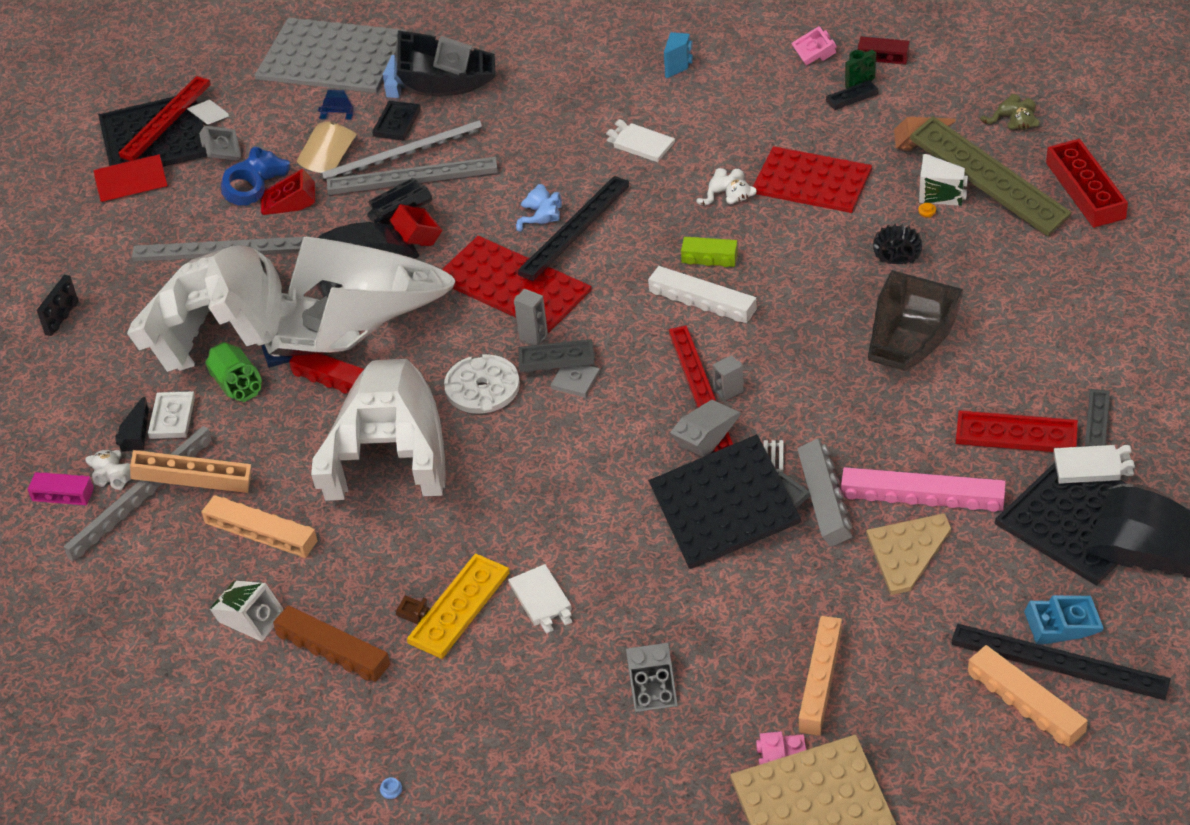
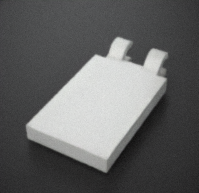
M620 119L615 123L619 127L616 130L609 129L606 135L610 136L607 141L614 143V148L656 162L675 143V138L632 123L628 126Z
M1115 445L1054 448L1058 482L1120 480L1121 475L1132 476L1134 475L1133 468L1135 466L1134 461L1130 460L1131 447L1130 445H1123L1115 449Z
M545 564L508 579L509 585L534 626L541 624L545 633H549L554 630L551 626L553 624L551 619L559 616L564 625L572 623L570 618L571 604Z

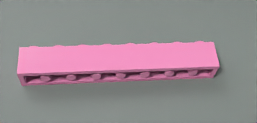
M844 467L841 491L844 498L850 500L866 499L868 501L878 500L889 503L902 502L910 505L926 504L928 506L938 505L949 508L961 507L970 510L985 509L995 512L1003 511L1005 481Z

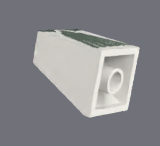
M923 154L919 203L962 206V200H966L967 189H964L968 181V176L964 175L965 168L928 154Z
M236 580L229 585L210 607L218 622L261 642L274 628L273 621L284 610L266 583Z

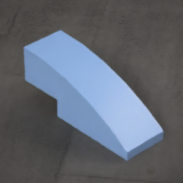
M391 55L383 73L386 97L399 98L402 87L394 79L395 55Z

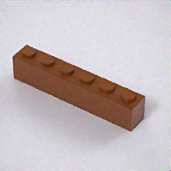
M289 605L273 621L275 633L280 639H288L299 648H307L313 655H321L332 664L337 663L348 672L354 671L364 680L370 679L376 682L390 666L387 652Z

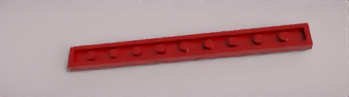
M687 325L669 329V336L696 407L699 408L710 400L716 401ZM729 432L722 438L713 450L714 452L733 445Z

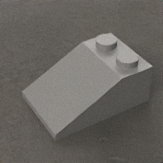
M710 400L682 417L670 434L679 446L704 457L712 453L740 417L741 413L714 400Z

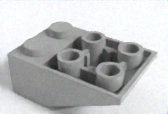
M668 643L627 648L626 659L635 712L678 706Z

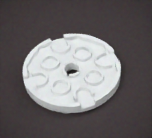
M484 354L482 355L483 357L465 358L456 363L445 377L446 397L454 407L468 413L481 414L499 410L508 405L519 391L520 381L516 367L510 361L496 355ZM482 382L487 383V385L484 384V385H479V386H478L479 383H482Z

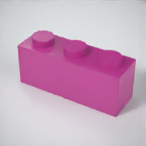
M35 472L27 490L32 501L87 506L94 487L90 476Z

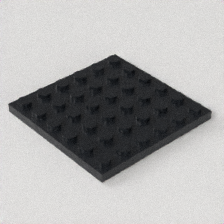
M174 97L98 114L109 166L129 162V160L120 158L119 152ZM195 100L189 107L197 105V100ZM186 109L136 160L160 154L162 165L165 167L207 157L206 148L202 147L199 134L204 127L202 120Z
M758 434L649 480L689 569L701 566L802 523L801 517Z
M1053 463L995 518V524L1097 586L1118 564L1085 552L1109 488L1127 483L1122 480L1059 483L1056 465Z

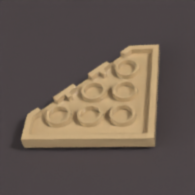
M945 513L866 530V535L890 595L911 591L918 578L921 577L927 568L928 563L936 555L941 544L951 532V527Z

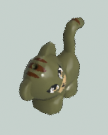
M1013 93L999 104L993 117L988 118L982 115L980 118L983 123L990 125L996 123L1000 116L1010 117L1007 127L1011 130L1035 128L1040 124L1033 114L1036 108L1035 102L1030 98H1026L1021 102L1020 96Z

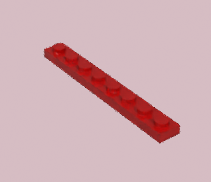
M196 76L119 152L120 158L129 161L136 160L211 85L210 80Z

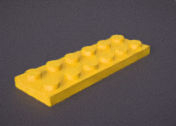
M475 553L407 637L408 644L443 659L510 574L509 568Z

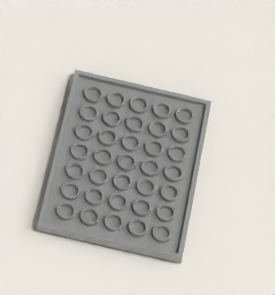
M288 18L258 68L255 79L377 93L383 81V73L390 57L395 55L397 33L400 29Z

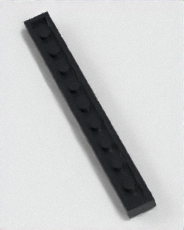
M613 176L518 269V275L534 281L629 187V181Z
M958 623L952 637L951 645L974 651H980L987 645L1005 659L1166 700L1171 678Z

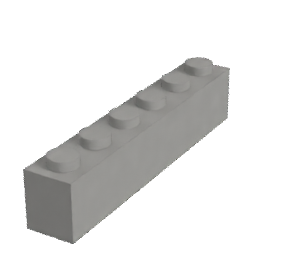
M817 438L797 448L822 538L829 546H835L852 538L850 530L852 524L849 518L846 517L848 510L841 500L844 496L837 486L839 480L833 472L835 466L831 458H829L831 454L827 444H822Z

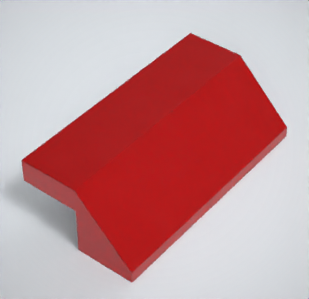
M160 154L93 170L101 202L168 186Z

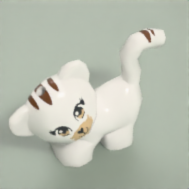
M717 168L709 182L708 198H698L696 202L699 205H709L714 201V193L726 191V202L734 204L755 195L757 190L743 180L744 173L742 170L733 169L731 174L727 176L725 169Z
M101 450L95 455L86 457V463L95 470L92 474L94 484L104 487L110 482L112 488L122 490L124 485L131 480L130 463L119 464L121 458L120 450Z

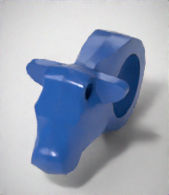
M254 146L251 148L249 157L245 161L225 170L221 181V194L225 200L238 206L255 203L264 194V181L275 176L288 175L291 169L290 162L278 158L271 151L262 150L260 147ZM242 179L252 184L253 189L241 192L234 189L230 182Z

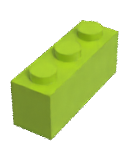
M684 237L681 248V261L689 265L701 264L706 266L735 267L738 241Z

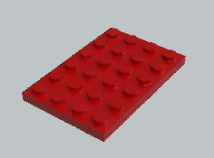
M773 146L752 187L756 188L757 195L852 213L872 171V165Z

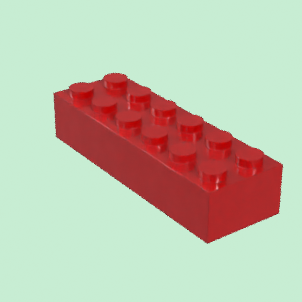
M1080 138L1047 147L1046 164L1093 228L1126 219L1127 200Z

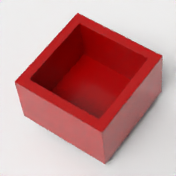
M400 204L390 219L394 229L400 233L403 240L408 244L431 247L443 231L424 208Z

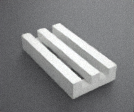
M764 440V448L767 454L768 447H772L771 461L774 467L776 447H779V469H776L777 473L783 472V440H779V443H776V440H772V443Z

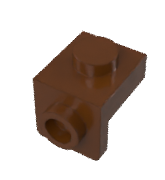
M405 595L396 610V615L418 625L421 618H424L429 611L427 599L423 597L420 602Z

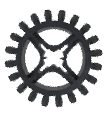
M894 224L892 227L887 225L886 228H881L880 232H877L873 240V250L876 258L880 259V262L886 261L887 264L914 263L915 259H918L922 252V239L920 233H917L916 229H911L910 225L904 227L903 224L901 226Z

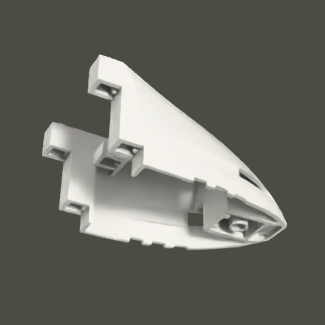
M231 246L192 259L174 274L132 321L127 334L139 350L150 347L167 372L177 368L181 371L195 365L189 356V352L194 345L192 340L194 337H197L198 329L205 321L209 311L212 312L219 324L230 321L246 346L256 343L260 346L272 342L274 335L277 333L281 317L279 310L282 309V285L279 275L270 259L258 250L248 246Z
M408 359L375 360L370 362L350 389L331 431L313 457L311 476L315 489H322L325 501L345 500V492H348V486L340 460H359L360 444L396 442L399 458L413 457L412 472L415 485L420 484L422 495H443L446 476L445 453L438 410L423 375Z

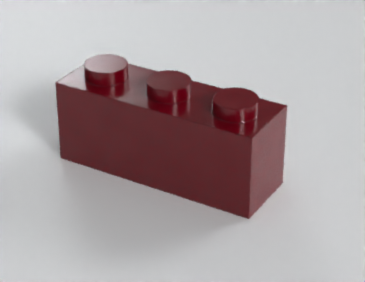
M860 36L857 50H862L865 53L870 50L875 51L876 62L906 65L910 41Z

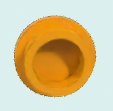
M923 203L918 207V212L921 216L929 218L936 213V207L931 203Z

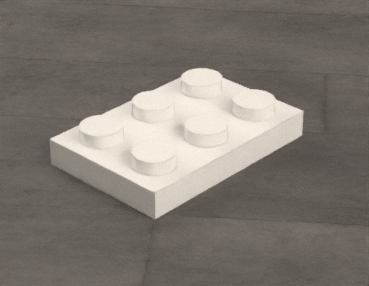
M194 391L157 393L148 430L149 439L187 438L195 400Z

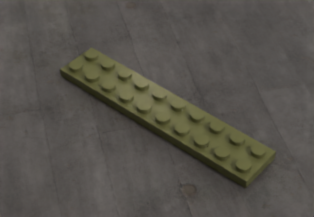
M934 116L910 135L911 141L934 157L965 168L964 175L968 176L969 182L1046 236L1052 234L1071 216V211Z

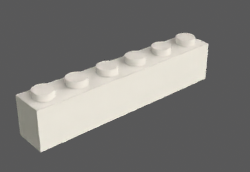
M658 266L648 279L649 291L655 295H662L670 300H677L688 306L692 305L703 311H710L719 316L731 318L736 322L747 323L757 310L756 297L661 266Z

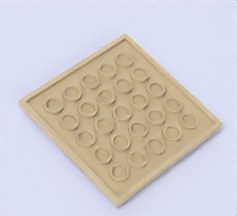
M856 735L730 774V779L749 825H896Z

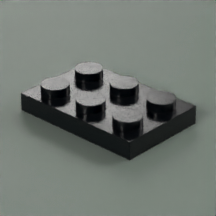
M389 100L372 130L373 137L405 140L421 110L420 104Z
M64 274L37 309L45 335L52 336L55 331H58L60 324L64 319L68 318L70 311L78 304V297L69 275Z

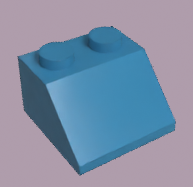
M670 32L664 50L665 78L687 70L689 64L693 63V54H691L693 42L690 41V34Z

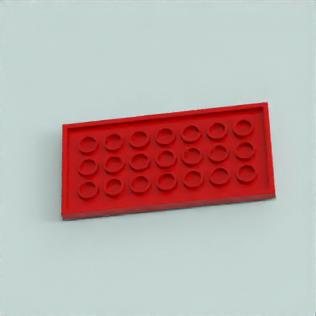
M477 236L441 269L455 279L452 289L515 318L514 299L524 289L542 295L548 333L592 291L591 285L550 267H547L534 281L518 275V269L529 258L481 236Z

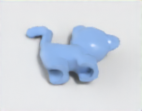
M538 184L521 202L523 208H531L537 211L533 217L522 216L516 222V230L522 231V224L524 223L546 224L559 221L560 212L558 208L562 207L560 193L554 192L550 196L546 187L543 184Z

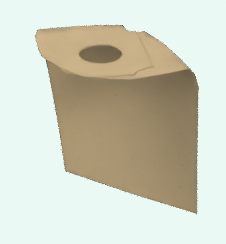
M321 122L314 128L297 159V163L308 170L319 173L336 168L357 133L337 123Z

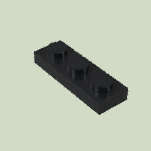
M868 80L826 96V102L834 110L878 95V88Z

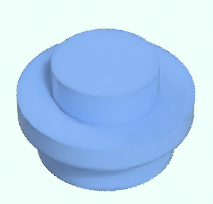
M392 777L386 778L380 786L381 795L386 799L398 797L402 792L400 781Z

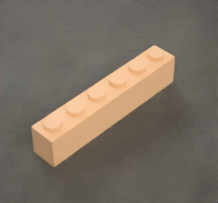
M133 450L130 475L131 479L248 493L251 479V464Z
M214 495L202 510L205 524L304 558L307 557L318 541L315 529L310 526H304L292 520L280 518L275 514L265 513L260 509H254L224 497L221 498Z
M820 617L799 715V733L821 736L842 634L841 618Z
M987 645L969 659L968 672L973 679L980 680L990 692H996L1006 704H1012L1016 707L1023 717H1029L1036 723L1039 729L1046 730L1053 735V738L1058 743H1063L1070 747L1086 733L1088 722L1086 718Z

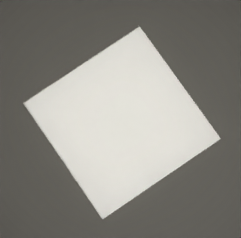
M211 100L187 108L208 125L229 116L226 111Z

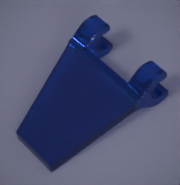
M328 90L322 106L318 108V112H320L319 119H326L328 112L346 113L345 120H352L353 107L345 91Z

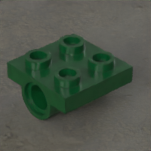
M854 50L850 52L849 61L845 62L846 89L876 78L875 51L870 50L865 53L862 50Z

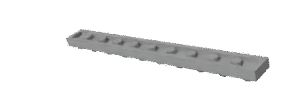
M479 120L321 172L320 176L323 180L337 178L336 175L341 173L343 176L353 173L352 170L356 168L361 171L369 168L368 164L374 163L376 166L385 163L384 159L390 157L391 160L400 158L401 153L406 152V155L415 153L416 148L421 147L424 150L432 147V143L437 142L439 145L447 142V138L453 137L454 140L463 137L462 133L468 132L472 134L478 132V128L482 127Z
M496 157L327 179L328 195L394 187L411 178L416 179L418 183L498 173Z
M304 237L134 246L131 258L133 262L191 259L238 245L252 247L263 255L299 253Z
M202 426L170 455L196 457L197 453L203 448L208 447L212 441L209 429ZM143 480L136 483L63 546L68 559L74 561L78 557L83 556L89 547L98 543L104 534L110 532L120 520L125 519L135 507H139L142 501L149 495H153L156 489L163 483Z

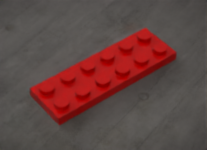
M959 410L955 444L1054 452V448L1076 447L1078 420Z

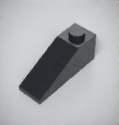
M142 397L119 426V432L115 436L116 445H119L121 452L144 450L149 415L146 397Z

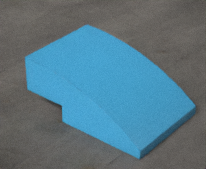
M1052 595L1049 601H1029L1024 611L1036 644H1049L1084 638L1102 632L1104 629L1091 596Z

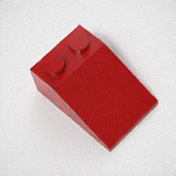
M302 168L264 190V194L261 197V214L269 215L300 211L312 206L315 203V181Z

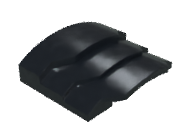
M411 178L369 200L368 203L372 209L368 212L367 216L371 222L378 223L387 217L392 218L400 204L420 208L432 202V195L425 185L420 187L417 180Z

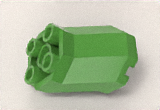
M225 342L210 348L209 357L206 359L205 364L211 377L216 380L228 397L242 402L257 396L261 389L262 379L257 368L253 366L241 348Z

